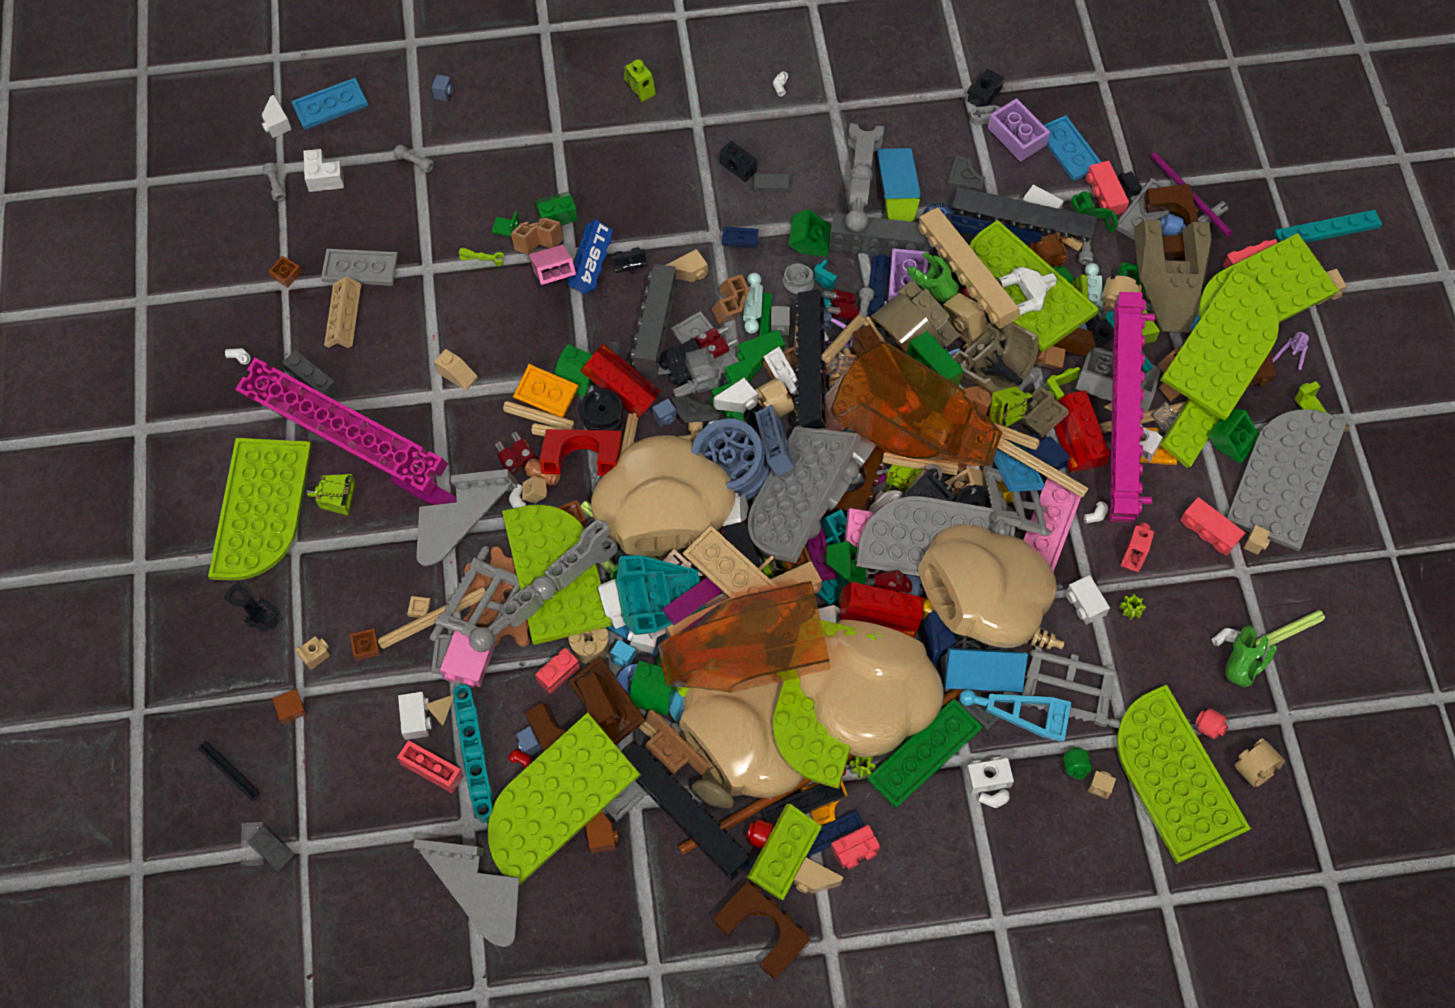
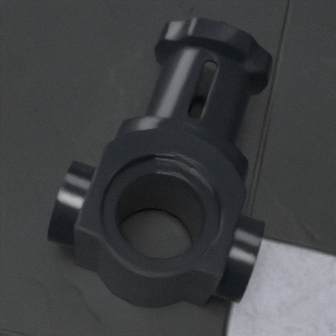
M1098 314L1087 321L1090 326L1088 330L1092 331L1095 347H1103L1113 339L1114 329L1110 324L1101 321Z

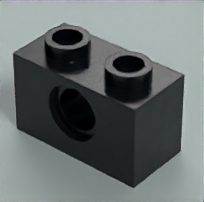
M987 68L983 74L981 73L978 76L976 83L969 87L967 102L976 107L989 106L1003 89L1005 78Z
M732 140L719 151L720 164L745 183L757 172V159Z

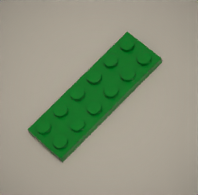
M953 699L938 713L935 720L926 729L912 736L867 778V781L897 809L982 730L983 726Z

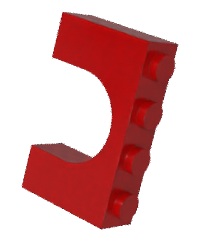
M546 429L539 459L541 474H561L563 460L569 453L579 449H589L598 454V475L604 476L617 464L622 445V431Z

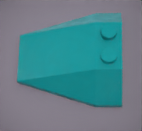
M642 555L619 557L616 587L623 622L634 635L655 633L672 625L662 609L700 583L698 570ZM705 604L690 615L705 609Z

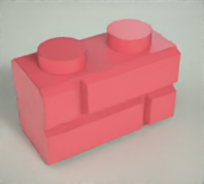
M563 648L558 653L559 655L553 657L535 674L537 682L550 695L580 668L578 660L566 648Z
M866 825L832 842L830 848L841 869L847 867L849 870L859 865L858 861L864 858L870 860L876 857L880 845L870 826Z

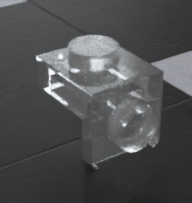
M837 353L829 363H826V374L829 376L834 373L843 375L847 371L851 376L855 377L857 360Z

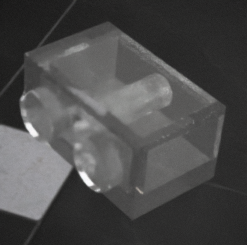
M707 347L686 353L685 363L697 393L718 388L721 373L719 369L715 368L714 356L712 353H709Z

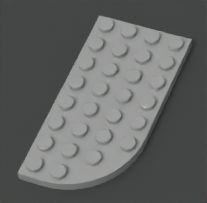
M1316 410L1290 411L1270 421L1263 428L1254 444L1226 518L1248 532H1251L1255 525L1270 531L1268 539L1299 551L1347 421Z
M804 427L794 428L787 441L795 468L780 476H777L772 469L749 512V535L753 543L763 554L768 557L774 556V559L796 563L861 440L859 433Z
M909 496L890 501L875 511L864 525L858 540L855 566L887 572L900 570L903 574L920 577L918 565L937 533H941L940 531L950 526L955 527L954 525L964 524V526L966 524L970 526L978 525L982 526L983 529L987 528L990 531L999 533L997 523L993 522L995 511L993 508L920 496ZM1002 510V512L1017 516V512ZM1005 525L1006 533L1004 535L1014 536L1015 527Z

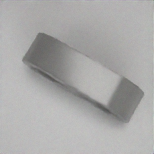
M992 105L973 108L970 112L971 123L975 125L988 124L990 114L999 110L1000 107Z

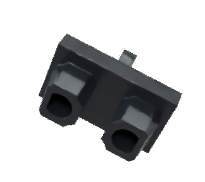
M639 247L632 248L631 252L627 253L617 251L613 255L616 273L630 270L631 274H633L635 269L647 266L645 250Z

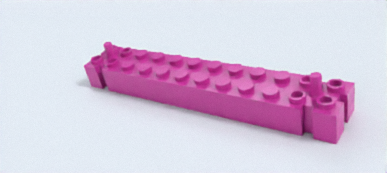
M1119 292L1114 304L1111 502L1109 522L1133 523L1142 511V504H1152V497L1139 496V494H1142V482H1139V477L1143 471V465L1139 464L1140 457L1143 455V445H1140V438L1143 437V426H1140V422L1143 420L1144 409L1140 408L1141 401L1144 399V390H1141V383L1144 382V371H1141V367L1144 365L1145 354L1141 353L1142 346L1144 347L1145 335H1142V328H1145V321L1155 320V314L1143 313L1146 301L1142 299V292Z
M257 358L253 359L247 369L250 372L247 378L242 377L235 389L255 402L257 401L269 410L405 484L413 486L427 496H430L437 484L434 481L436 475L442 476L449 464L442 457L426 451L414 442L280 370L272 368Z

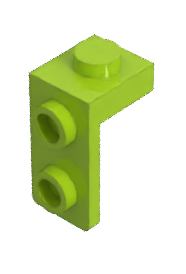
M1079 367L1069 368L1058 376L1052 375L1047 379L1044 389L1054 395L1056 401L1064 397V394L1059 386L1077 379L1081 369Z
M1317 381L1300 386L1294 399L1302 410H1316L1327 413L1315 396L1320 388Z

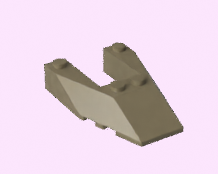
M1143 220L1134 227L1139 280L1146 289L1147 293L1145 295L1153 306L1154 310L1152 312L1155 314V319L1161 332L1192 333V330L1189 328L1198 314L1199 300L1206 282L1211 246L1209 223L1192 222L1182 229L1186 261L1165 260L1161 220Z

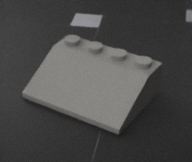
M1094 347L1087 354L1075 389L1080 391L1086 390L1087 394L1089 393L1098 396L1100 399L1112 401L1113 351ZM1152 365L1153 368L1149 372H1144V382L1141 383V390H1144V399L1141 401L1140 408H1143L1146 413L1155 395L1161 373V368Z

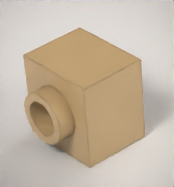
M533 476L523 482L522 500L535 504L546 497L545 479Z
M1255 525L1244 549L1257 555L1262 549L1266 550L1270 539H1268L1270 531Z
M1096 771L1092 777L1088 792L1108 799L1116 778L1111 777V774L1108 772Z

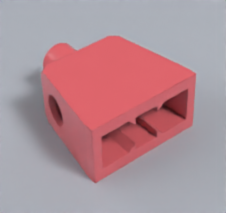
M1140 523L1139 526H1135L1120 566L1136 572L1140 571L1148 555L1154 531L1150 530L1148 524ZM1134 549H1135V550H1137V551H1140V553H1139V554H1135V553H1133V551H1134Z

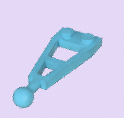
M964 690L960 694V701L965 706L972 704L986 706V712L1036 735L1059 742H1064L1071 707V702L1053 697L989 694L988 698L976 696L971 690ZM994 702L1014 703L1012 714L994 707ZM1021 704L1049 705L1045 729L1019 718Z

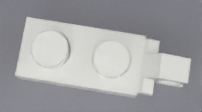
M777 347L765 355L764 358L775 378H778L785 388L789 389L790 393L796 396L799 394L796 388L797 375L782 349Z

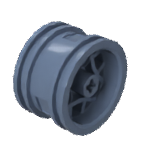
M721 419L714 421L699 432L691 448V452L695 455H699L702 452L707 459L720 465L732 480L725 483L727 489H733L735 493L738 492V495L745 494L746 500H750L758 495L772 470L767 462L764 445L759 435L750 425L741 420ZM739 440H744V444L738 443ZM750 455H754L753 460L747 461Z

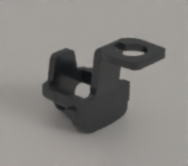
M233 584L225 594L224 599L235 607H242L248 614L244 622L250 628L256 627L260 631L267 632L270 629H274L278 624L279 610L261 598L256 602L244 587ZM241 591L244 599L242 601H235L231 598L232 593ZM268 609L273 611L269 616L266 615ZM258 623H261V624L265 625L266 627L264 628V627L258 625Z

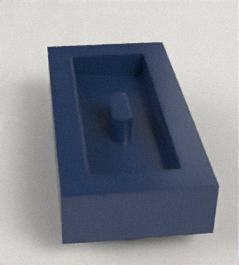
M723 226L722 245L757 248L759 229Z

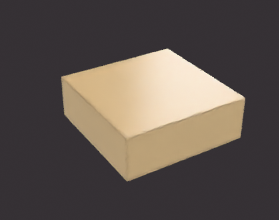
M411 596L407 613L408 617L420 618L428 614L431 599Z

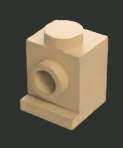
M316 636L300 648L297 647L295 649L298 656L310 670L330 656L327 651L329 648L327 643L322 638L318 640Z

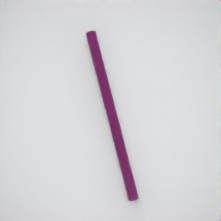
M1156 152L1151 155V158L1177 185L1186 184ZM1194 192V203L1227 237L1230 236L1232 231Z

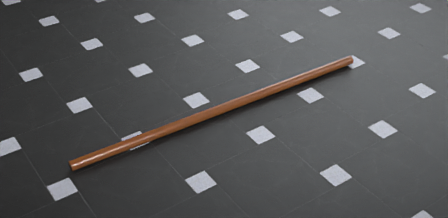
M953 689L944 694L942 707L953 699H958L961 692L967 689ZM849 754L847 761L854 758V755ZM803 778L795 789L784 795L757 800L720 821V828L723 831L728 830L758 813L761 809L772 805L812 781ZM691 839L678 845L682 855L698 847Z

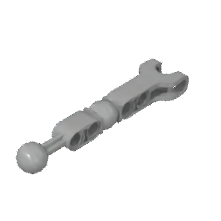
M850 123L848 145L855 150L854 168L850 174L852 186L849 205H853V210L848 212L845 222L847 228L853 232H861L868 224V217L863 209L868 205L869 187L873 178L871 170L873 152L882 148L884 126H876L872 131H863L859 128L858 124Z
M873 398L860 414L862 428L859 435L861 440L809 539L819 535L821 518L827 509L831 511L840 501L850 483L858 476L859 468L865 463L879 440L889 438L899 429L903 422V419L898 415L890 421L882 419L879 415L881 402L877 398Z
M596 520L586 527L581 534L579 542L548 568V571H544L545 576L536 578L532 586L528 585L527 588L520 590L502 606L503 615L488 628L478 627L472 631L469 637L470 646L477 652L490 650L494 645L495 636L508 625L512 627L521 625L537 612L540 606L544 605L543 601L551 599L556 594V590L561 591L562 588L568 586L595 563L608 561L618 550L616 542L608 537L610 534L608 523L604 520ZM603 528L601 531H599V532L596 534L597 529Z

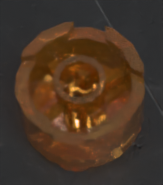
M1058 235L1044 236L1041 238V242L1035 245L1032 242L1028 246L1052 268L1055 266L1062 267L1068 260L1063 240L1058 238Z

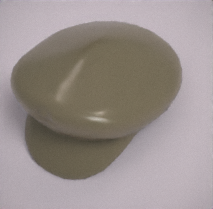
M704 773L702 780L693 783L692 791L703 803L723 809L733 807L734 800L717 785L708 774Z

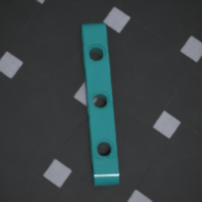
M461 684L454 689L453 697L468 789L477 820L481 823H488L489 817L492 814L493 796L478 712L470 687ZM461 694H468L465 699H459ZM468 731H475L473 736H465ZM475 769L482 770V772L479 775H472ZM482 808H489L488 813L485 815H480L479 811Z

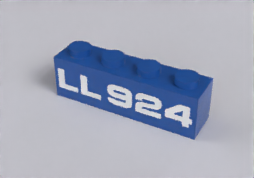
M596 219L586 225L573 263L576 275L569 276L567 281L569 286L583 294L596 288L598 283L596 281L597 277L602 271V262L607 256V247L612 241L611 235L613 230Z

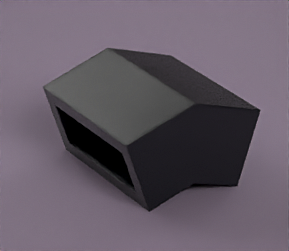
M1132 171L1120 173L1117 176L1126 197L1131 198L1141 192L1142 186Z

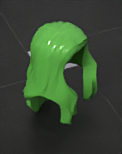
M925 252L923 256L931 264L927 273L923 274L919 269L908 266V275L923 290L927 289L937 301L947 302L958 293L959 284L952 279L951 270L942 258L938 256L932 257Z
M1251 626L1244 627L1240 635L1234 640V650L1225 669L1227 679L1244 688L1252 685L1256 675L1268 666L1277 650V647L1272 644L1264 660L1257 661L1256 659L1262 657L1266 652L1269 639L1266 635H1263L1258 647L1252 648L1257 635Z

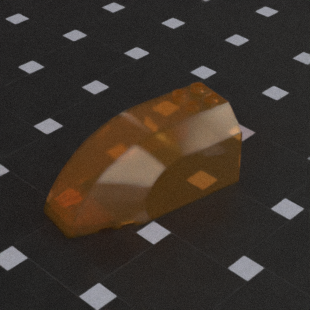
M885 340L855 359L842 377L831 407L834 420L890 453L912 459L966 466H990L993 463L1002 431L991 419L977 409L978 405L974 401L971 402L965 396L966 392L961 387Z
M812 581L752 593L725 601L658 645L665 684L671 687L731 693L831 669Z

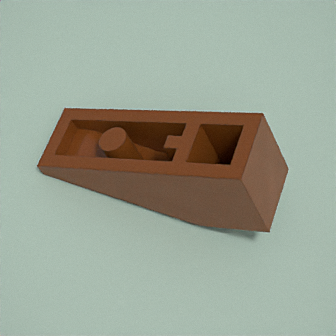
M601 811L586 825L591 854L616 849L615 843L619 842L617 829H612L610 821Z

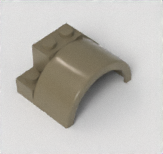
M913 279L870 317L874 323L880 324L895 339L905 354L907 353L909 342L926 331L937 339L943 349L948 348L960 337V334L949 323L950 316L927 289L922 291Z
M990 322L986 325L987 332L965 352L958 350L952 356L954 361L958 362L964 370L962 379L966 377L992 393L1014 386L1018 387L1014 382L1011 383L1000 376L985 375V372L990 371H982L981 367L994 368V365L985 357L988 356L996 363L999 362L994 353L997 350L998 355L1002 356L1005 365L1016 372L1017 376L1024 381L1032 370L1039 349L1038 335L1013 322L1000 329L996 324ZM1007 339L1003 349L999 342Z

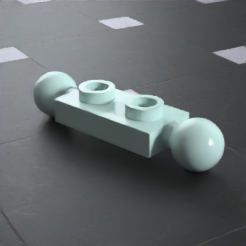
M1089 263L1085 267L1088 300L1098 307L1099 310H1103V301H1101L1103 294L1102 276H1097L1099 273L1098 265Z
M751 273L747 277L750 291L744 302L743 320L746 322L745 330L750 334L758 331L759 324L756 319L761 317L763 286L760 285L761 277L757 273Z

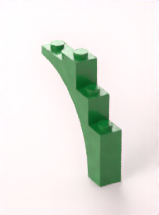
M778 330L737 345L736 357L739 362L725 367L724 376L728 384L712 390L710 402L713 407L714 397L741 379L745 378L750 383L755 374L763 367L765 355L777 347L785 351V342ZM717 410L719 414L724 412L726 419H737L745 422L741 412Z

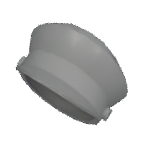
M799 263L788 266L782 279L785 288L794 294L811 290L815 283L813 271L808 266Z

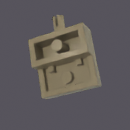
M1040 386L1031 394L1033 401L1027 404L1025 416L1019 421L1042 438L1069 414V411L1055 400L1054 395Z

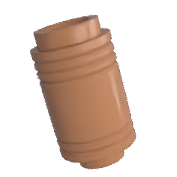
M535 458L531 461L529 460L524 469L526 476H536L545 479L546 485L556 486L561 477V474H541L540 461Z

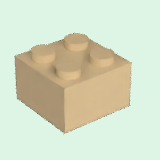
M958 293L943 304L944 310L950 316L949 323L960 334V339L973 345L987 332L986 325L988 321L985 310L982 311L978 303L970 297Z

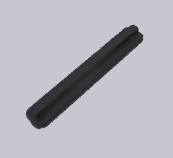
M205 741L198 747L200 752L251 801H254L260 795V792L208 742Z

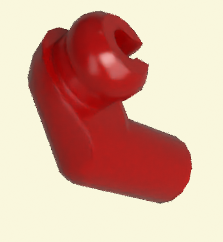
M519 749L513 750L508 756L511 763H521L524 770L532 763L530 755Z

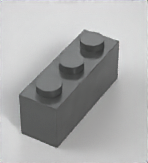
M296 350L282 362L286 373L294 379L330 398L339 393L335 381Z

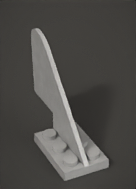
M508 469L451 475V483L456 487L457 503L419 507L416 558L422 566H431L442 561L505 491L518 488L517 479Z
M415 839L413 848H417L419 853L423 855L480 933L495 945L502 947L511 945L516 937L519 878L478 873L480 856L484 855V848Z

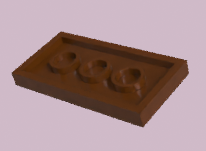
M598 657L573 677L569 683L587 707L577 681L593 672L601 675L621 715V718L616 720V724L602 729L617 745L647 720L604 659Z

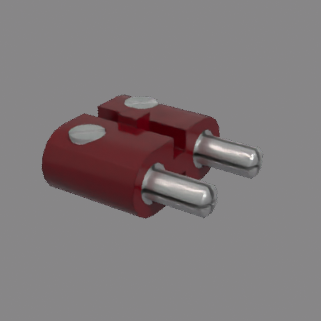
M837 289L822 293L823 297L830 298L831 305L835 306L826 307V312L833 313L835 318L852 321L859 315L858 306L854 305L856 302L854 293Z
M728 326L718 330L714 327L695 337L697 345L704 352L708 361L730 351L729 347L738 343L737 338L726 342L723 337H720V335L729 331Z
M517 432L511 434L515 441L511 448H504L501 442L495 444L499 451L497 456L500 462L512 475L522 470L521 467L526 466L529 460L537 459L527 440L521 439Z
M900 570L877 573L874 578L865 580V585L869 586L876 585L878 588L901 593H910L912 591L910 579L907 576H903Z

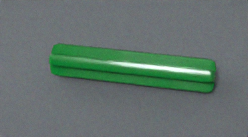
M763 293L759 336L770 332L772 293Z

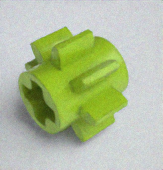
M1135 594L1130 598L1125 596L1124 602L1119 607L1123 609L1122 615L1130 617V620L1135 616L1140 618L1142 612L1146 609V606L1142 605L1143 598L1140 599Z
M854 756L855 761H850L849 765L854 767L852 774L857 773L860 775V779L864 775L870 776L871 771L869 769L874 770L876 766L871 764L873 757ZM859 763L862 765L866 764V768L864 766L859 767Z

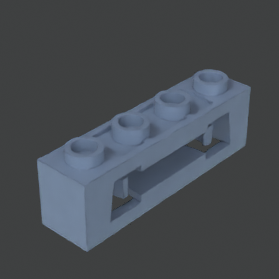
M772 404L755 412L767 462L777 476H780L794 469L789 444L779 414Z

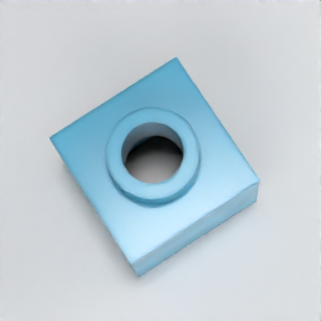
M618 639L610 652L612 662L618 667L631 665L636 657V649Z

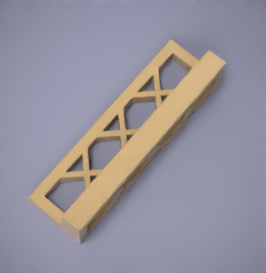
M348 276L333 283L324 346L328 348L337 343L346 348L353 346L361 283Z

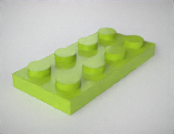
M1188 398L1160 442V445L1182 465L1189 468L1208 440L1209 436L1207 434L1220 418Z
M786 804L747 878L779 900H783L822 826L793 805Z

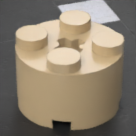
M1115 276V279L1107 278L1101 298L1103 309L1113 311L1119 292H1142V285L1138 286L1135 284L1136 280L1126 276Z
M778 378L772 379L754 389L758 393L757 402L761 409L772 404L780 417L794 410L792 399H788V391Z
M606 627L568 637L572 655L581 663H592L598 657L604 659L609 652L610 641Z
M1263 738L1254 745L1255 748L1251 751L1247 749L1239 756L1240 760L1235 764L1236 769L1253 787H1258L1274 775L1275 767L1280 769L1285 762V759Z

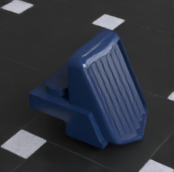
M933 610L925 617L922 626L927 656L934 665L938 662L939 658L948 653V648H953L957 643L956 639L959 634L946 628L936 611Z

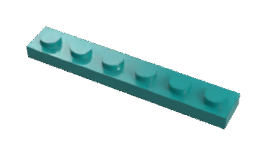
M1376 210L1277 229L1274 232V236L1279 243L1298 233L1305 243L1377 229L1381 227L1382 223Z

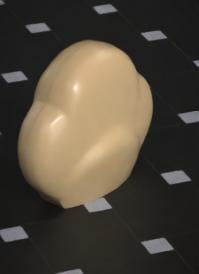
M673 435L641 439L627 447L620 455L616 466L607 472L596 484L591 498L593 518L595 521L604 520L608 523L610 528L608 537L619 544L626 554L667 556L673 548L679 554H682L710 526L718 531L729 517L735 502V492L733 489H727L725 483L732 480L720 465L707 459L702 452L699 455L692 453L693 443L691 441Z
M964 524L954 525L955 527L950 526L940 531L941 533H937L918 565V571L926 595L943 623L956 634L973 638L994 647L1014 648L1031 640L1039 630L1043 616L1052 606L1057 590L1056 577L1043 555L1018 537L1001 535L987 528L983 529L982 526L978 525L970 526L966 524L964 526Z
M841 620L837 624L858 628L852 629L856 632V635H844L845 631L849 630L845 629L838 631L833 637L822 636L811 641L812 645L806 650H802L799 655L802 656L798 668H796V675L800 679L799 686L807 698L814 701V713L818 723H822L830 736L844 744L850 745V755L859 757L884 755L894 750L906 737L923 731L935 720L943 704V684L938 671L927 656L924 644L917 639L877 624ZM868 634H873L876 637V640L865 636Z
M773 664L753 668L722 666V670L719 673L711 672L695 681L688 689L686 696H684L682 717L678 726L679 733L684 741L691 744L693 750L698 755L703 756L707 760L709 768L706 773L730 796L746 795L758 798H773L792 791L804 778L785 762L775 741L773 731L774 712L787 670Z

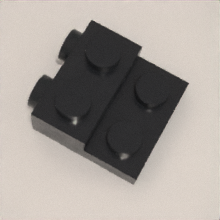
M691 338L679 347L674 345L660 354L663 358L660 360L665 370L669 368L671 371L669 377L674 384L678 383L679 386L686 384L688 380L697 379L712 369L694 338Z
M923 469L900 498L920 496L952 501L955 496L951 493L953 490L946 483L942 484L938 480L939 475L933 469Z

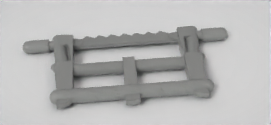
M985 456L983 458V474L986 477V484L989 486L987 489L990 494V503L995 511L993 522L997 523L999 534L1004 535L1006 533L1005 525H1010L1022 530L1039 533L1041 536L1051 535L1050 529L1046 527L1043 512L1046 513L1047 511L1046 506L1041 505L1038 490L1030 491L1033 503L1021 501L1019 491L1012 492L1017 516L1002 512L996 481L1004 483V480L999 470L992 468L990 457ZM1023 508L1035 510L1037 523L1025 518Z
M483 546L477 558H473L470 570L465 572V577L461 578L462 583H458L459 588L455 589V594H451L452 599L448 600L449 605L445 606V612L441 613L436 620V627L430 635L432 641L438 639L443 631V627L461 632V635L470 637L472 631L478 628L475 625L485 608L499 612L495 621L503 615V604L491 602L490 599L501 581L514 586L505 603L520 591L517 575L484 562L489 552L488 546ZM477 573L493 578L468 623L452 617Z
M1035 646V650L1030 651L1032 660L1028 673L1025 675L1026 682L1021 696H1034L1037 681L1098 696L1096 713L1070 707L1069 718L1082 719L1083 722L1093 721L1094 724L1102 727L1109 725L1119 728L1120 720L1108 719L1109 701H1112L1113 678L1117 676V672L1114 670L1115 666H1107L1105 668L1078 661L1079 656L1071 654L1070 658L1042 652V649L1038 646ZM1041 660L1069 666L1066 680L1039 673ZM1076 669L1103 675L1101 689L1073 682ZM1008 691L1002 692V695H1018ZM1021 704V706L1026 707L1036 706L1038 710L1045 709L1048 712L1049 705Z

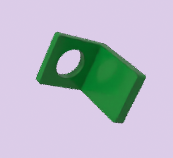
M514 212L512 220L496 217L492 233L511 237V233L520 225L518 212Z

